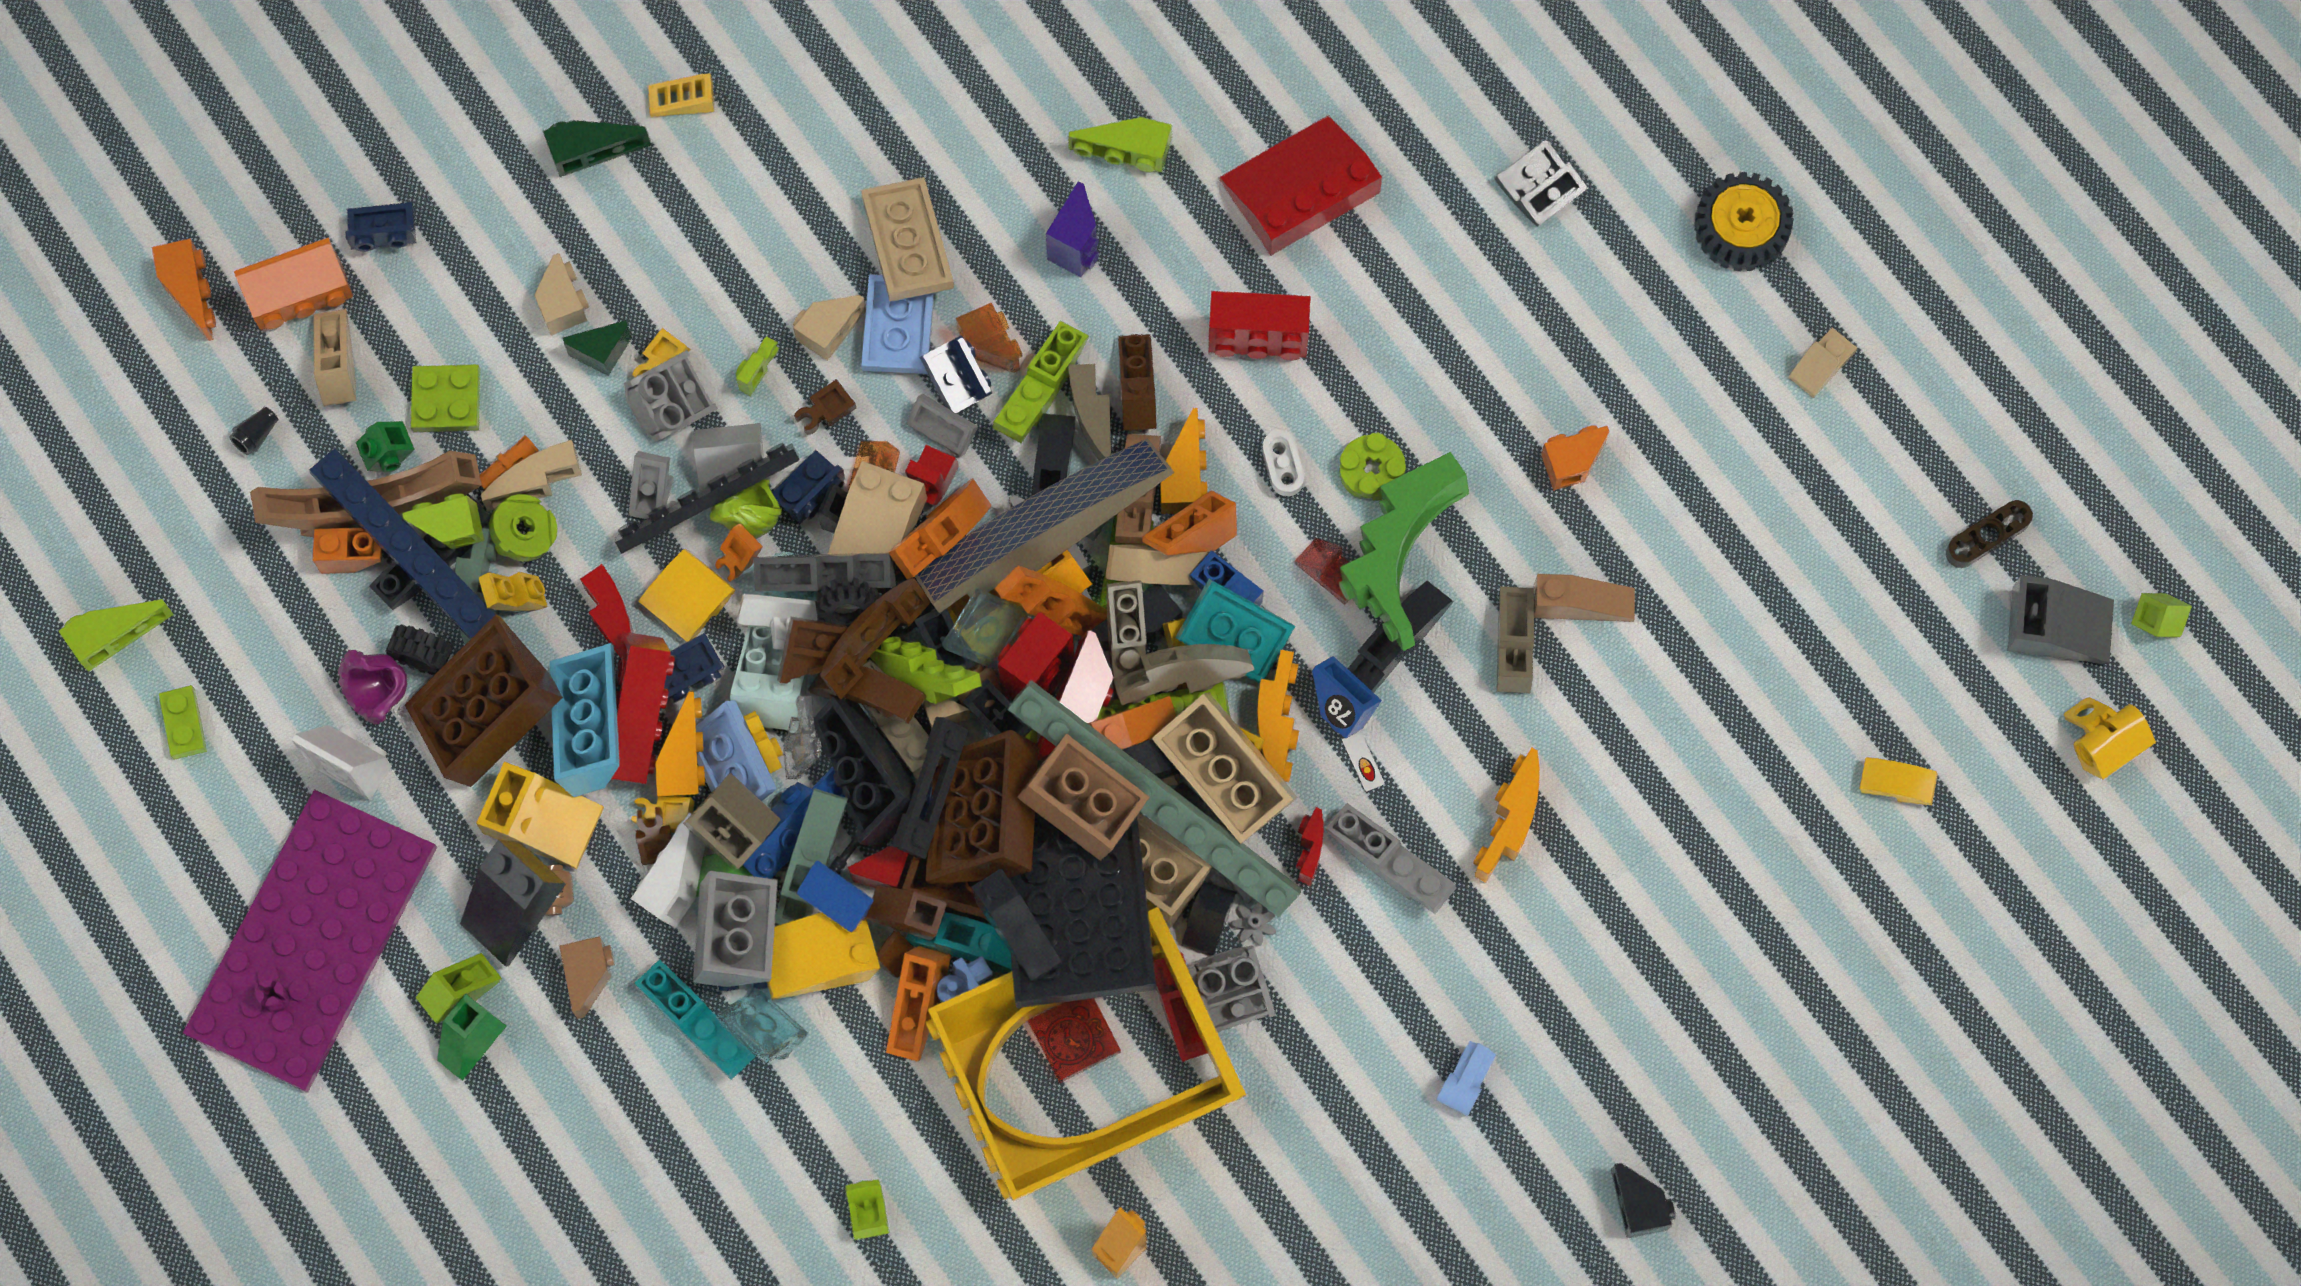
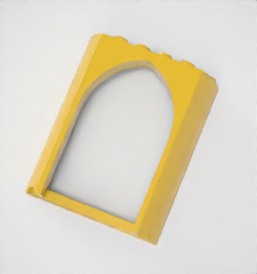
M1159 907L1148 911L1153 959L1155 961L1164 958L1218 1076L1102 1129L1072 1137L1038 1136L1012 1127L986 1107V1086L989 1073L995 1058L1005 1042L1020 1026L1032 1017L1063 1002L1017 1008L1015 1004L1013 974L1010 972L928 1009L931 1019L925 1021L933 1041L940 1040L944 1050L939 1053L942 1064L949 1079L956 1077L958 1083L953 1084L955 1093L963 1111L968 1108L971 1110L972 1115L967 1116L970 1127L977 1142L984 1140L986 1147L982 1148L983 1156L991 1174L997 1171L999 1173L1000 1179L996 1180V1183L1004 1200L1011 1198L1012 1201L1022 1198L1246 1096Z

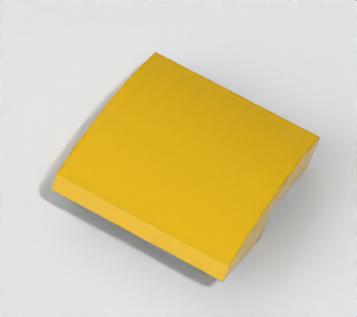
M683 549L652 582L638 602L686 642H689L698 636L712 616L719 614L736 589L690 551Z

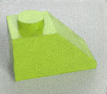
M479 953L434 972L415 998L437 1024L444 1021L465 994L476 1001L497 985L502 978L485 956Z

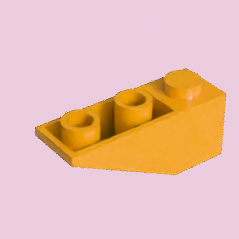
M1198 408L1192 409L1166 459L1174 473L1160 483L1161 514H1177L1208 493L1207 482H1201L1200 470H1206V450H1199V439H1205V419H1198Z
M694 690L688 691L656 759L657 796L699 794L698 786H705L704 766H697V752H704L703 732H696L695 718H702L701 698H694Z
M1120 1207L1091 1249L1092 1255L1117 1279L1147 1249L1146 1229L1144 1227L1146 1223L1133 1210L1126 1213Z

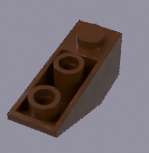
M1151 334L1118 336L1123 430L1157 429Z

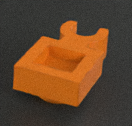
M740 523L731 528L722 543L720 550L725 555L716 561L715 567L720 569L726 565L730 570L727 580L731 582L752 566L753 558L758 556L763 546Z

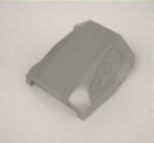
M687 350L624 383L626 401L641 429L655 442L718 409L715 403H711L688 359L690 355Z
M1253 946L1233 948L1202 958L1187 966L1217 1033L1256 1019L1276 1016Z

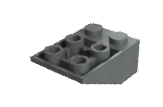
M2020 575L2012 588L2007 651L2108 665L2110 663L2114 599L2055 579Z

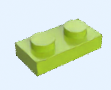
M190 685L159 693L170 756L176 760L207 752L195 688Z

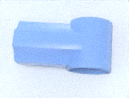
M1469 1041L1453 1074L1450 1072L1436 1100L1468 1116L1481 1091L1480 1086L1496 1054L1479 1043Z

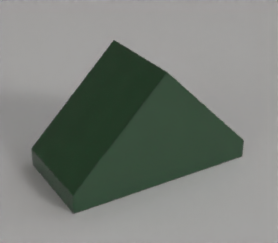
M624 320L562 337L568 356L609 376L631 341L632 336L627 321Z

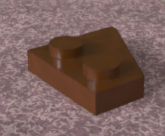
M790 616L777 680L780 683L786 684L791 682V679L800 676L821 673L830 652L849 626Z

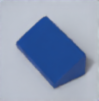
M817 860L797 891L798 896L849 932L855 931L866 917L874 901L867 894Z

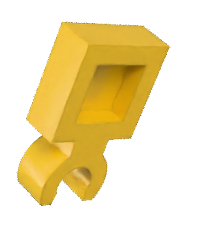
M661 328L642 353L649 360L638 365L632 375L637 377L686 350L689 352L690 348L664 328Z
M756 711L744 715L743 718L769 773L781 769L782 766L778 758L784 754L776 737L769 739Z
M658 796L657 804H652L646 798H637L634 803L638 807H646L643 817L648 820L656 817L655 807H660L663 812L662 826L670 825L671 833H675L678 825L684 821L689 813H693L695 801L691 797ZM632 816L631 820L637 824V816Z

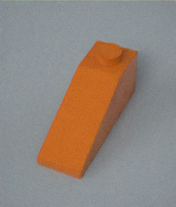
M1211 490L1142 536V542L1165 555L1215 551L1237 536L1236 503Z
M1170 696L1088 722V724L1120 749H1124L1152 739L1176 718V713Z
M921 946L904 954L886 1053L917 1062L920 1061L929 1035V1030L925 1021L931 1018L928 1009L935 1006L937 1002H940L937 995V986L940 980L947 976L951 954Z

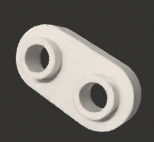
M1273 431L1265 437L1262 448L1272 488L1278 494L1293 496L1302 489L1304 484V471L1296 442L1292 435L1286 431ZM1275 447H1282L1285 452L1283 454H1276L1273 449ZM1284 477H1290L1293 479V483L1286 485L1281 480Z

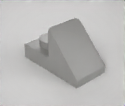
M641 451L636 453L634 456L629 516L648 519L647 514L662 505H667L673 483V476L669 475V457Z

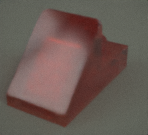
M1315 538L1294 561V564L1345 605L1348 600L1343 595L1339 586V582L1343 581L1340 567L1349 562L1342 557L1343 548Z

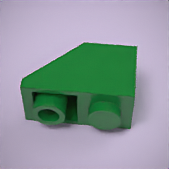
M465 994L443 1021L437 1061L463 1081L507 1026L478 1002Z

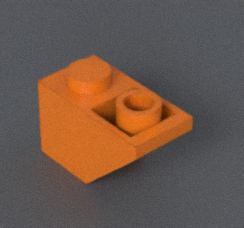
M1596 425L1588 426L1581 429L1578 434L1568 437L1565 434L1556 435L1548 439L1547 443H1544L1541 456L1553 490L1586 481L1606 444L1610 432L1608 426L1600 428Z
M363 528L314 529L313 562L321 574L355 573L381 562L382 548Z

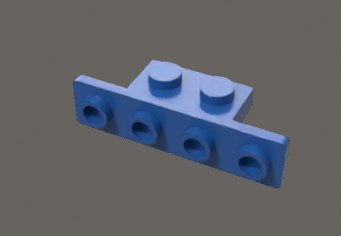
M833 767L812 788L797 782L782 793L781 800L771 809L781 820L763 843L743 863L744 868L753 877L772 879L791 859L815 788L845 798L842 788L837 787L834 780L835 770Z

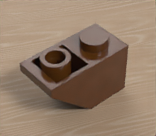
M877 885L872 896L874 901L865 919L931 941L937 935L947 902L915 891Z

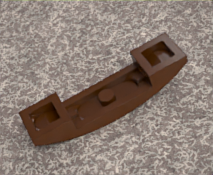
M910 578L872 603L847 628L833 647L820 676L837 698L842 699L864 674L859 667L902 622L910 626L931 603L915 579Z
M861 665L859 669L864 675L843 698L876 708L884 717L909 724L926 697L924 693L894 677ZM818 673L808 691L811 694L827 699L836 697L820 676L821 673Z

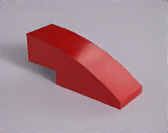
M600 564L580 579L585 591L597 605L589 611V615L608 643L614 646V651L621 659L626 658L627 648L625 644H621L622 632L634 633L632 624L613 579L603 564Z
M1180 952V954H1181V956H1182V958H1183V960H1184V962H1185V964H1186V961H1185L1183 952ZM1164 958L1155 960L1157 992L1181 1062L1208 1054Z

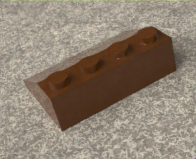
M495 615L405 704V707L443 777L472 787L563 696L549 672L500 616Z
M1009 730L963 746L928 850L926 882L935 884L982 881L999 869H1002L1008 878L1032 871L1035 811L1017 797L1037 771L1038 744ZM943 763L937 766L935 769L932 781V796Z

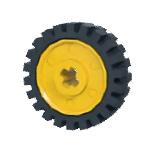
M1740 172L1738 177L1731 173L1727 174L1724 180L1721 177L1715 180L1713 186L1710 185L1706 189L1697 207L1694 231H1697V242L1702 243V251L1705 254L1709 252L1710 259L1713 262L1720 260L1722 261L1721 266L1727 269L1729 265H1733L1734 271H1741L1743 267H1746L1747 271H1753L1758 265L1761 269L1767 266L1769 261H1775L1779 254L1783 252L1793 228V208L1789 206L1790 200L1787 194L1782 196L1783 189L1779 185L1772 186L1773 180L1766 177L1762 181L1759 179L1760 174L1753 173L1752 177H1747V172Z

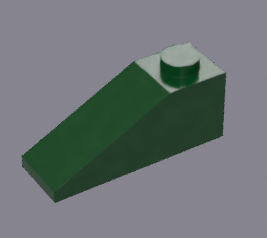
M572 120L569 122H557L550 126L549 129L543 130L559 177L651 146L645 126Z

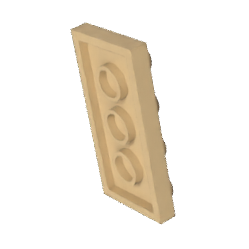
M925 177L861 190L863 205L889 301L954 289V281Z

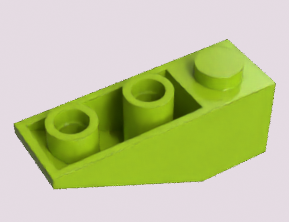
M1143 117L1070 131L1068 134L1069 150H1072L1079 156H1097L1104 158L1111 164L1121 165L1125 163L1136 166L1137 169L1143 172L1157 171L1162 173L1172 141V125Z

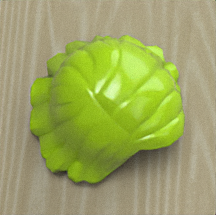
M763 479L712 506L710 520L722 524L729 531L741 523L757 539L772 530L778 521V517L781 515L782 508L779 507L777 499L769 488V479Z

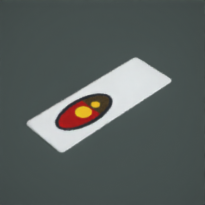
M1358 732L1346 739H1342L1365 791L1367 792L1384 785V780L1362 733Z

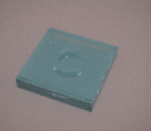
M976 588L942 645L945 650L999 672V661L997 660L999 654L1007 644L1013 646L1020 637L1018 632L1023 623L1029 617L1034 619L1035 616L1027 614L1024 608Z

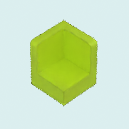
M2141 593L2131 624L2156 637H2181L2192 606L2166 593Z

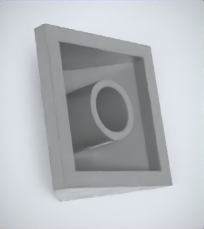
M760 423L694 430L693 451L699 492L708 487L707 482L721 474H725L728 477L738 472L736 467L752 458L757 462L764 458Z

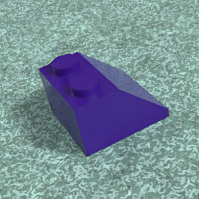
M1078 181L1045 235L1047 260L1079 277H1082L1087 268L1091 270L1096 264L1099 257V252L1097 251L1099 239H1097L1096 223L1085 186Z

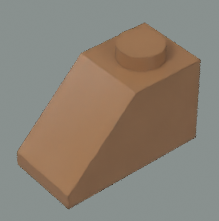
M600 936L559 946L572 1012L577 1019L586 1016L611 978L609 966L615 965L611 945L605 946Z

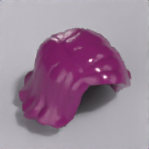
M348 650L344 658H341L338 669L340 676L338 683L342 688V694L347 698L349 706L358 715L362 716L364 720L373 725L385 721L386 714L405 695L407 674L403 667L398 665L387 654L364 655L361 651Z

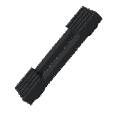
M935 717L925 747L928 750L907 813L902 814L892 844L893 847L920 859H926L969 731L945 717ZM941 756L945 760L925 819L922 820L919 816L939 757Z

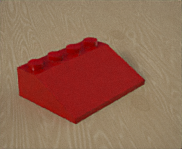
M1327 115L1220 176L1219 180L1271 256L1378 195L1381 191L1382 176L1365 151Z

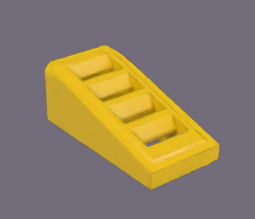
M711 73L648 85L650 117L715 112ZM697 90H702V97L696 98ZM689 91V100H684L683 92ZM677 92V102L671 103V93ZM664 93L665 105L659 106L658 94Z

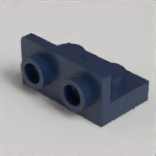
M815 450L772 493L777 499L779 507L800 525L805 519L810 520L818 513L820 504L823 502L830 484H835L842 489L845 480L842 467L839 465L834 466Z

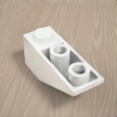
M691 813L678 825L674 836L665 849L658 854L655 864L646 877L639 882L636 892L631 897L637 904L674 928L677 927L695 900L705 844L683 824Z

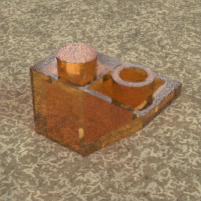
M992 302L956 317L957 331L959 335L963 336L965 341H969L976 353L975 360L1013 373L1020 370L1019 358L1023 357L1019 344L1016 339H1009L1006 330L1009 329L1008 322L1002 311L996 312Z

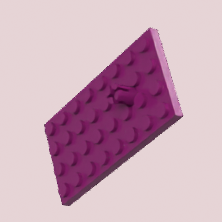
M314 789L187 1023L183 1034L308 1093L430 863L437 846L432 842Z

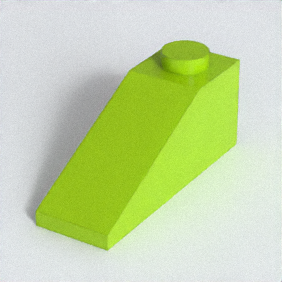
M163 599L88 611L83 615H76L70 618L58 632L79 662L89 672L174 614Z

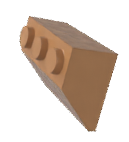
M1065 734L1017 798L1101 861L1112 851L1150 797L1068 734Z

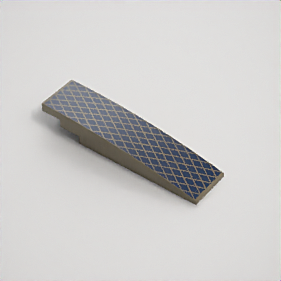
M1147 438L1064 478L987 522L962 538L946 554L934 559L915 578L939 613L966 594L975 602L994 589L1018 565L1037 572L1171 476L1174 471Z

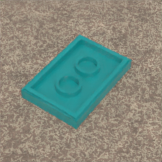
M1208 579L1178 631L1176 638L1187 645L1217 644L1247 649L1255 670L1247 672L1245 676L1260 683L1261 679H1266L1280 654V650L1283 649L1296 626L1219 583Z

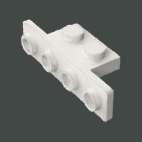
M744 594L737 618L739 624L771 627L773 649L783 650L790 616L817 621L815 601ZM843 605L838 607L835 612L848 614L856 611L859 607Z

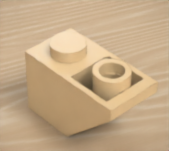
M560 253L552 256L534 295L550 335L586 322L587 318L584 309L589 308L582 289L575 291L572 284L573 281L577 280L570 261L563 263Z

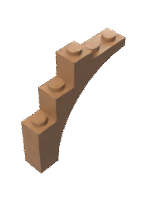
M448 451L431 461L409 470L367 481L399 515L413 510L412 507L416 504L430 502L433 505L441 503L449 495L464 494L465 496L482 486L476 455L456 451ZM257 487L250 492L255 522L259 524L300 529L301 536L314 537V529L347 528L352 524L359 525L324 488L278 489Z

